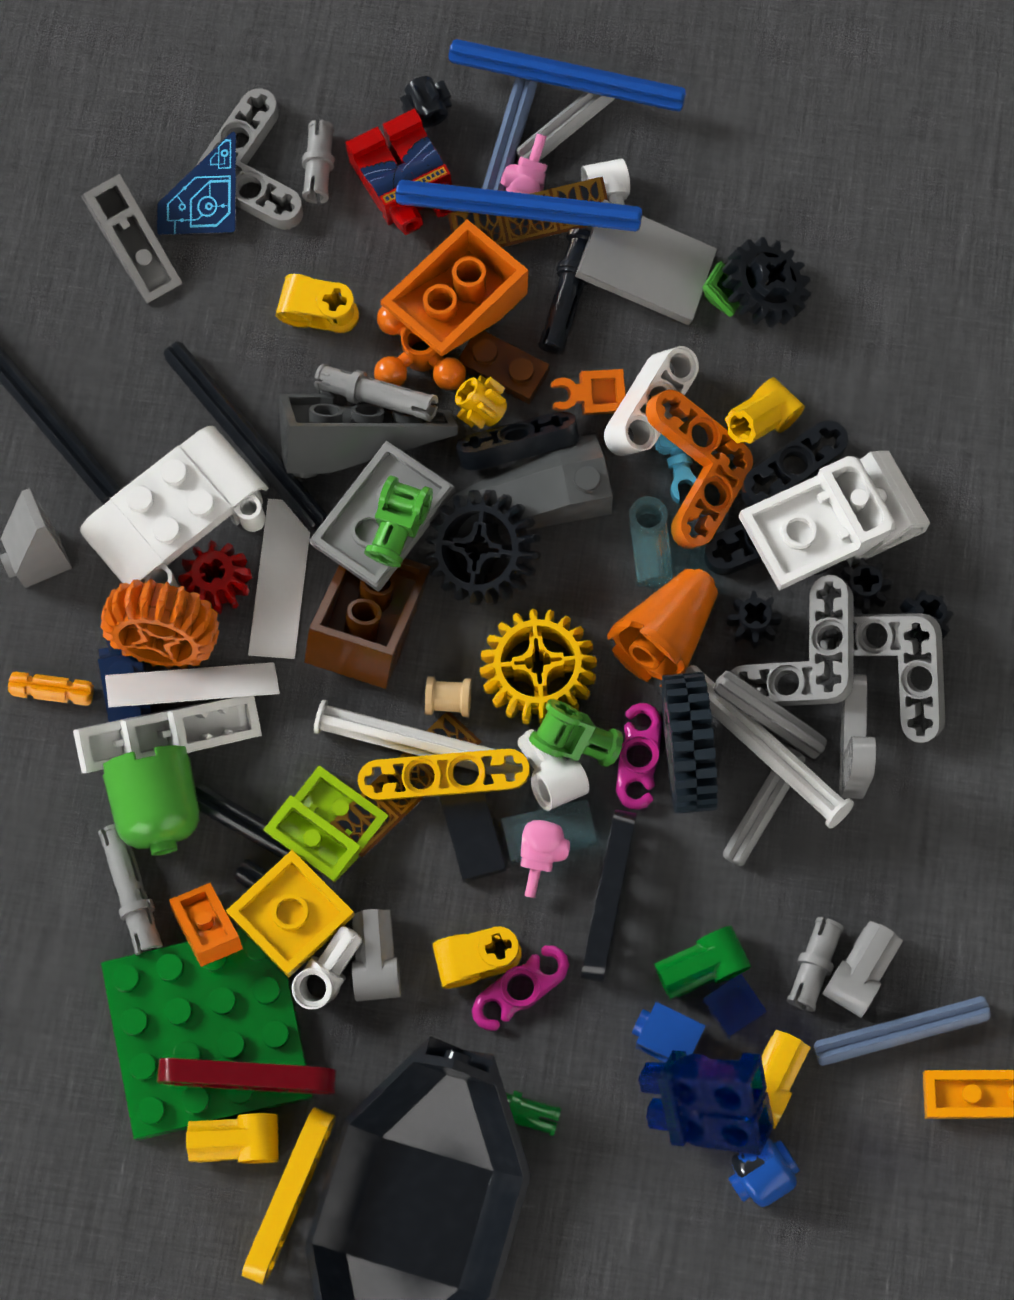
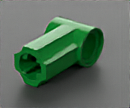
M732 925L715 930L697 940V945L654 963L658 978L670 1001L713 981L715 984L727 981L752 967Z

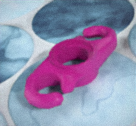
M647 703L632 705L625 711V716L629 720L641 713L648 715L651 719V725L647 730L641 731L636 729L631 722L624 725L625 738L619 754L616 794L622 805L634 810L646 808L653 802V796L650 793H646L639 799H633L627 793L629 784L637 781L642 783L647 790H652L655 786L653 775L659 761L662 718L657 708ZM635 745L647 747L652 754L650 763L644 767L631 765L626 757L631 747Z
M545 945L541 948L543 956H551L557 960L558 968L553 974L549 975L541 971L540 956L537 954L532 955L525 964L506 971L503 976L476 997L471 1010L476 1024L486 1031H497L500 1028V1022L486 1018L483 1013L486 1003L491 1001L497 1002L501 1007V1020L506 1022L516 1012L532 1007L539 999L565 979L570 966L568 956L564 951L554 945ZM516 976H526L533 982V993L525 1000H516L507 991L510 980Z

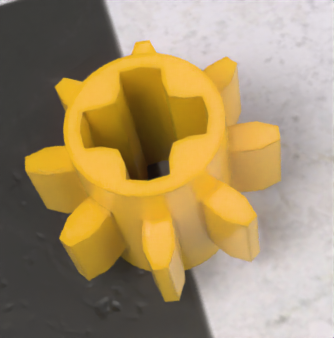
M480 375L478 379L474 377L467 379L459 387L455 395L456 405L461 408L457 417L471 428L474 425L480 429H483L484 425L488 427L495 425L506 412V399L501 396L505 387L492 377L486 379Z

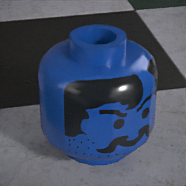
M762 1137L732 1157L731 1163L735 1174L728 1179L743 1202L751 1198L756 1205L766 1207L796 1187L797 1179L795 1174L800 1172V1169L781 1139L774 1143L772 1139Z

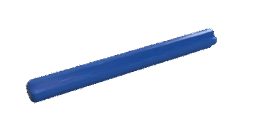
M459 39L453 40L449 49V61L453 64L676 112L681 111L685 103L686 89L679 86Z
M400 180L396 187V202L400 205L634 232L639 231L642 223V209L639 206L410 180Z

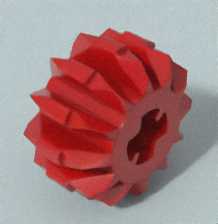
M210 540L208 551L202 552L199 547L194 546L192 551L196 559H182L181 565L186 572L178 577L180 585L186 588L185 591L189 593L197 592L200 594V600L210 602L213 609L219 615H221L223 604L226 602L229 603L230 607L237 609L239 604L235 595L248 596L250 590L245 582L253 578L251 570L245 567L247 563L246 556L243 553L234 554L235 549L230 543H226L220 551L216 542ZM220 572L222 573V579L214 578L212 582L209 583V576L217 577Z

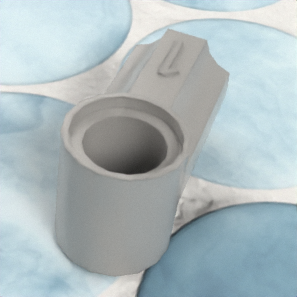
M367 909L354 913L352 927L362 938V943L355 952V961L352 962L355 1001L401 997L398 957L394 956L391 911Z
M869 921L853 945L854 948L846 961L842 960L822 995L862 1018L882 985L879 981L903 940L895 932L882 924Z

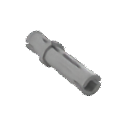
M322 363L315 373L314 378L322 380V382H314L315 389L345 396L350 403L359 404L362 401L418 417L428 422L432 421L438 409V406L431 405V403H438V396L370 378L365 371L356 370V372H349Z
M115 824L108 825L104 829H100L98 835L104 847L109 869L121 904V908L118 910L121 920L126 921L135 955L138 956L142 952L163 948L164 946L152 913L155 910L153 900L147 897L132 847L119 837Z

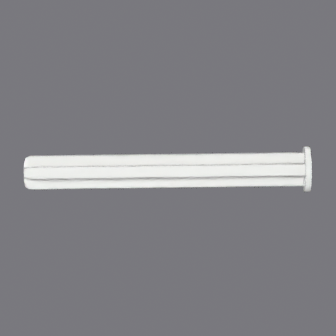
M690 665L686 673L702 672L695 665ZM704 674L712 715L827 819L825 825L828 828L838 825L848 815L854 802L850 798L845 800L841 798L760 723L716 694L714 691L716 683Z
M327 700L321 701L314 723V733L320 734L322 730L417 756L497 750L329 706ZM507 757L505 765L498 767L490 766L492 758H483L487 774L489 775L505 774L508 780L515 781V774L523 771V766L516 764L513 757ZM469 760L461 761L456 765L479 772L478 766Z

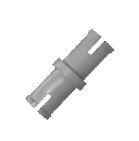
M314 120L308 125L307 152L302 156V166L305 169L302 197L309 203L317 204V197L320 194V203L322 204L329 199V175L334 169L335 164L334 156L331 154L334 125L328 121L319 120L318 131L316 130L317 122Z
M824 917L816 918V924L806 952H802L799 955L797 963L800 965L791 993L787 998V1002L790 1005L802 1010L807 1006L806 1010L810 1012L815 1011L816 1002L825 977L832 974L834 965L831 963L840 935L844 930L843 925L832 919L827 918L826 923H824Z

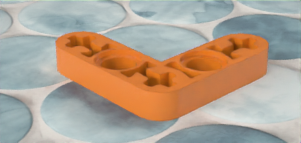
M668 389L650 398L646 405V417L653 428L703 466L671 524V534L678 546L684 549H694L708 544L714 537L743 486L746 475L752 469L753 456L746 444L743 442L737 444L728 435L726 428L686 396L676 390ZM667 402L671 405L669 413L672 415L668 419L664 416L666 408L663 406ZM685 417H688V420L685 422L681 420ZM695 425L701 426L707 433L708 441L705 447H700L693 441L692 429ZM714 450H716L717 452H719V453L714 454V455L711 454ZM731 453L735 456L733 464L736 468L733 469L729 468L730 459L726 456ZM707 484L714 485L720 493V501L717 506L709 504L704 496ZM700 514L706 515L705 517L699 518ZM699 518L694 527L698 535L692 537L690 535L691 527L687 523Z

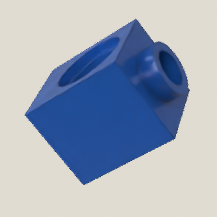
M655 1002L651 1012L645 1009L641 1011L632 1030V1034L639 1037L635 1049L679 1070L675 1053H684V1056L693 1054L706 1025L659 1002Z

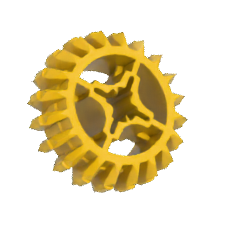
M532 609L529 611V620L524 622L521 615L515 613L512 616L514 623L512 628L507 623L500 622L498 630L502 637L489 635L487 637V644L492 649L481 651V660L487 664L480 667V676L490 679L483 685L485 693H497L492 699L494 707L499 708L509 703L506 708V716L512 719L519 710L523 711L522 723L526 725L530 723L532 714L539 715L541 725L548 711L545 706L550 699L562 701L579 710V704L575 697L584 700L590 697V690L585 685L595 684L596 674L589 670L597 666V658L587 655L593 650L592 641H580L584 635V629L579 626L568 631L571 619L568 616H564L557 624L554 622V611L551 609L547 611L545 620L538 619L537 610ZM542 638L557 642L568 651L570 656H564L563 652L555 653L547 650ZM529 640V648L523 655L512 657L510 662H504L509 652L515 646ZM535 651L539 652L540 661H543L544 666L543 673H541V684H538L537 673H533ZM573 672L570 680L562 689L551 695L547 694V688L551 681L564 677L565 673ZM505 678H513L514 682L522 681L528 683L533 688L534 697L518 692Z

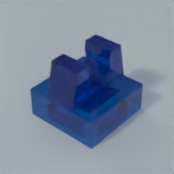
M739 974L703 998L704 1004L728 1039L767 1013V1010L742 974Z

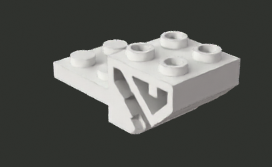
M889 451L869 452L861 459L847 456L819 469L817 476L741 510L739 514V519L779 591L846 559L850 567L858 564L861 558L866 560L926 532L930 524Z

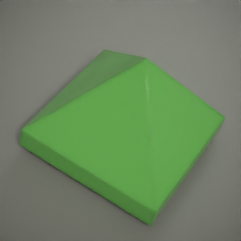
M720 261L716 264L702 288L706 301L731 317L735 314L740 303H730L728 301L733 291L732 289L724 288L722 285L729 276L722 272L725 264Z

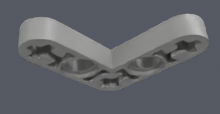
M262 88L248 91L239 101L199 159L198 164L231 132L246 134L249 137L248 143L244 147L236 148V206L282 230L292 229L302 221L304 216L299 194L247 165L275 125L279 116L274 95ZM263 104H266L267 112L258 111L254 117L252 107L260 108ZM252 120H253L254 128L250 125V123H251ZM254 182L261 186L260 193L254 198H244L239 194L244 184ZM270 193L274 203L269 201ZM288 203H291L292 212L285 210L281 215L278 214L275 204L285 207Z
M835 575L822 576L812 585L809 600V661L741 665L732 669L731 672L744 681L745 677H748L755 684H767L769 692L767 697L780 706L835 704L848 698L854 683V598L850 587L843 579ZM832 587L841 594V597H837L833 601V612L838 617H842L841 620L830 617V607L822 599V596L829 595L830 588ZM831 628L840 629L843 635L841 644L833 650L823 649L820 643L823 633ZM822 658L833 661V672L841 679V683L834 684L832 692H829L824 685H821L822 681H826L830 677V666L825 661L821 662ZM788 673L797 674L799 677V687L796 692L787 696L781 695L777 687L780 678ZM755 688L764 695H767V692L763 688Z
M854 614V623H857L856 628L854 625V644L855 642L857 644V647L854 646V656H898L902 731L913 742L924 743L932 740L942 732L945 725L942 631L939 623L935 618L927 614ZM837 615L830 616L831 618L842 619V617ZM871 623H879L887 631V641L882 647L873 646L867 640L866 631ZM918 623H920L922 631L929 632V638L921 643V654L930 652L931 659L922 657L910 660V654L914 655L919 652L918 639L910 637V631L917 628ZM826 631L820 640L821 647L825 650L836 649L842 642L840 640L834 646V640L826 638ZM921 666L929 670L932 675V684L929 689L919 690L914 687L910 678L914 667ZM931 696L933 702L929 701L924 704V716L926 719H932L933 725L926 728L924 733L922 732L921 725L914 724L913 718L921 714V702L913 704L912 698L924 699Z
M854 674L852 692L848 698L841 702L839 776L841 798L863 799L875 772L876 740L875 737H866L867 676L863 674Z

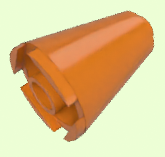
M685 569L612 626L607 634V639L613 638L616 645L613 647L612 652L627 670L646 682L651 677L662 680L663 675L686 673L718 596V590L712 576L701 569Z

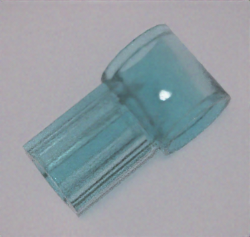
M645 496L636 500L631 506L629 514V531L632 540L636 585L647 588L663 586L674 578L667 524L668 511L666 505L660 499L653 496ZM650 513L655 515L660 522L655 527L645 528L637 522V518L642 514Z

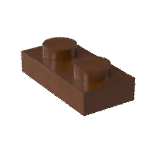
M482 331L471 338L458 358L463 363L467 373L477 378L480 375L486 379L492 377L505 387L504 392L529 405L550 372V364L486 331Z

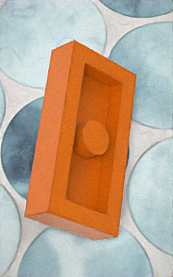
M211 883L169 899L173 913L201 967L243 949L239 935Z

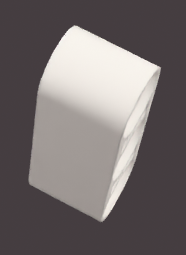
M678 346L653 354L646 361L604 431L606 446L612 453L619 456L634 454L651 449L657 442L661 433L653 428L646 417V405L649 401V394L654 396L671 389L685 396L699 371L697 356L691 349ZM670 362L673 365L674 374L671 372ZM667 402L663 406L666 408L664 416L668 419L672 415L669 413L671 405ZM629 427L633 432V442L628 434Z

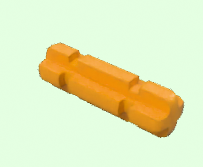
M15 671L10 675L8 692L14 697L28 698L31 695L33 699L61 703H68L71 700L73 704L88 706L93 700L94 685L87 680L75 679L74 682H71L69 678L40 674H35L32 677L29 676V673Z

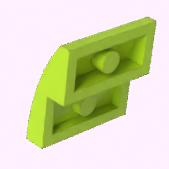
M319 765L294 797L291 795L288 797L263 830L288 850H293L303 861L335 883L359 858L358 854L389 815ZM352 801L376 817L357 843L330 824L337 816H343L348 813L349 804ZM349 829L345 831L349 836L352 833Z

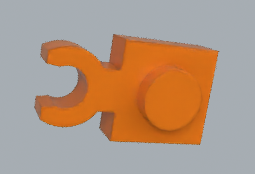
M623 369L582 371L579 373L580 384H575L574 381L565 377L557 378L551 382V388L561 387L568 392L567 401H559L553 404V410L559 412L567 411L575 404L581 403L582 415L614 414L625 397Z

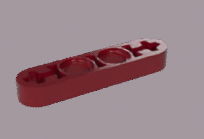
M160 1058L157 1083L185 1087L331 1095L335 1094L337 1070L314 1066Z

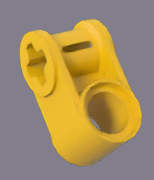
M288 274L285 277L275 316L281 322L295 327H310L335 333H345L351 331L357 325L359 310L354 303L351 289L345 284L313 279L301 274Z
M502 926L469 934L449 936L432 944L443 989L458 988L473 984L481 979L504 974L509 969L518 966L522 958V949L515 934L510 929ZM498 941H503L506 947H512L505 950L506 958L498 960L494 953H489L496 950L495 943Z

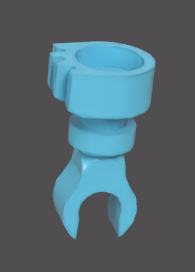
M661 434L655 443V449L659 454H670V457L667 458L668 468L673 469L674 477L670 494L672 499L679 504L678 486L687 483L692 487L697 479L690 467L693 464V459Z

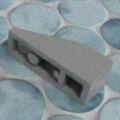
M120 174L81 195L101 232L146 304L182 284L181 279Z
M28 488L21 491L1 536L6 552L0 554V558L9 578L17 576L22 585L27 588L70 570L72 566L57 530L31 489Z

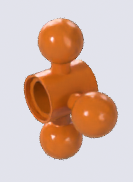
M383 306L379 309L377 313L379 328L388 335L399 334L401 336L403 353L398 357L387 356L380 359L374 368L375 379L402 386L407 378V368L410 367L419 372L433 369V379L437 386L443 390H456L464 383L466 369L460 360L453 357L443 358L431 347L423 351L412 349L415 343L423 340Z

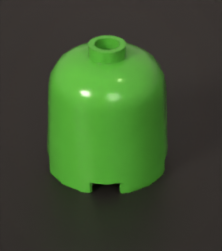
M185 746L154 747L156 756L137 760L135 752H129L112 758L103 764V780L119 837L133 848L150 849L152 856L165 855L177 851V843L187 839L196 830L200 821L191 760Z

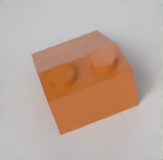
M467 219L380 302L386 310L440 356H444L500 321L528 294V269Z

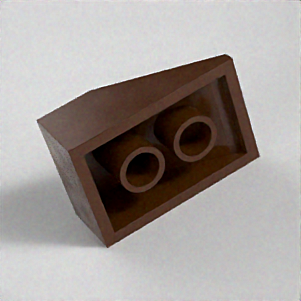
M404 558L401 566L395 570L378 592L339 565L309 627L304 663L386 689L400 658L431 566Z

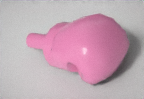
M537 134L530 158L520 157L518 165L512 164L505 168L500 182L506 187L505 191L524 194L543 191L546 179L545 172L548 165L539 163L547 136Z
M533 820L524 827L521 843V866L530 868L525 896L536 898L541 871L552 872L553 863L563 861L569 855L570 841L564 838L563 830L558 824L543 820Z

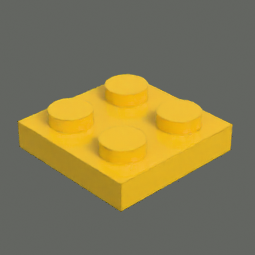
M293 850L286 854L226 910L228 916L288 978L327 943L341 926L346 925L355 916L354 911Z

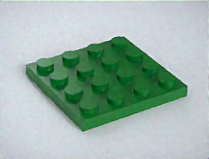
M242 929L236 930L242 944V950L202 967L188 942L142 952L138 956L134 954L101 962L132 1133L135 1140L138 1141L187 1129L188 1121L225 1120L241 1114L255 1113L314 1098L313 1094L185 1087L157 1083L160 1058L307 1066L289 978Z

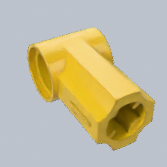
M772 377L763 383L750 399L730 410L725 418L728 426V435L737 444L740 442L751 444L774 429L778 433H782L800 417L805 409V405L777 378Z
M776 1029L762 1053V1058L755 1072L751 1071L733 1108L775 1130L791 1098L792 1092H790V1089L811 1047L799 1038Z
M251 1113L237 1115V1119L188 1121L186 1132L188 1161L200 1163L238 1160V1163L243 1164L278 1162V1114Z

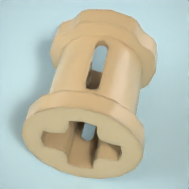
M428 676L425 690V715H432L434 711L458 712L461 713L462 717L469 718L472 680L465 678L463 682L436 681L435 676Z

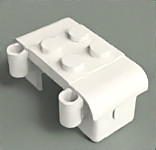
M207 426L197 431L181 445L175 447L93 512L82 524L80 533L122 583L131 584L136 579L147 583L149 579H153L156 583L164 584L168 581L170 585L178 587L167 565L229 516L236 526L241 523L242 527L247 531L255 532L263 528L266 516L262 508L263 498L260 490L267 491L269 488L215 426Z

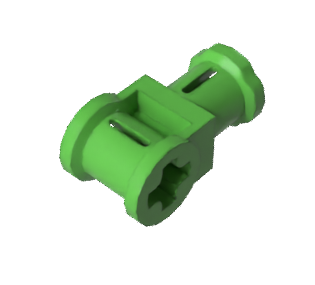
M390 475L382 488L378 509L375 514L379 528L372 545L366 546L364 554L383 565L400 567L403 561L400 554L407 537H416L420 525L424 523L429 513L433 499V489L426 486L418 489L400 483L398 477Z
M548 700L545 706L548 711L538 731H533L529 737L532 745L551 756L567 757L579 761L583 754L597 759L598 764L604 767H609L616 762L622 749L623 735L621 731L615 728L607 731L596 727L587 714L579 712L562 701Z

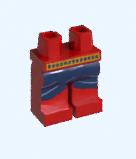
M415 108L383 123L384 136L377 126L345 142L349 163L379 210L383 213L388 226L394 223L404 235L418 230L423 225L422 217L418 211L425 207L398 204L396 202L398 182L400 180L452 185L451 173L425 132L422 120ZM432 208L437 217H444L448 213L454 212Z

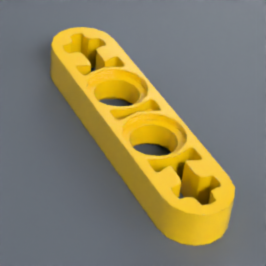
M516 749L379 759L370 761L361 768L358 773V785L364 795L373 800L380 801L513 790L520 788L527 782L531 768L528 759ZM507 757H513L516 764L523 766V771L515 774V781H507L505 774H491L494 783L485 785L487 771L483 758H492L491 767L505 765ZM464 760L474 762L479 770L477 780L467 786L457 783L454 778L456 765ZM420 764L431 766L435 774L434 782L426 789L415 788L410 780L412 769ZM397 765H404L401 777L406 789L404 792H397L399 786L397 782L384 784L382 787L383 792L376 793L374 786L367 785V778L374 776V769L381 768L382 774L392 776L398 775L395 768Z
M313 1107L308 1115L242 1270V1277L261 1285H265L329 1140L336 1115L317 1107Z

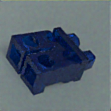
M673 1050L666 1063L646 1062L638 1079L641 1092L661 1095V1099L652 1098L647 1107L646 1117L649 1129L668 1131L671 1145L684 1147L686 1142H689L697 1147L761 1155L774 1127L768 1092H765L767 1085L761 1054L743 1053L739 1061L709 1059L701 1054L686 1055V1051Z

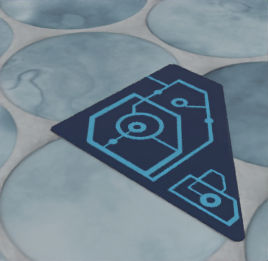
M231 132L158 202L157 233L159 235L229 233L235 231V132Z

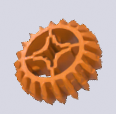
M136 579L131 584L120 583L118 589L111 590L101 614L102 622L100 627L103 629V637L110 641V646L114 649H121L123 656H132L138 662L151 663L153 667L155 665H162L167 669H171L173 666L187 669L188 665H200L201 661L209 659L210 653L214 650L215 644H217L220 632L218 630L220 623L217 620L218 612L211 609L210 602L200 600V594L197 592L189 593L185 591L184 586L175 587L170 585L168 581L162 584L149 579L147 583H143Z

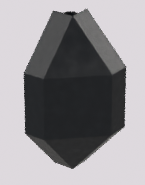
M430 1036L344 1119L305 1244L315 1300H496L531 1173L493 1054L464 1050Z

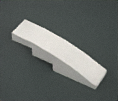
M254 696L224 698L73 730L82 773L103 770L105 762L129 752H135L136 760L156 756L154 747L185 746L187 753L262 736Z

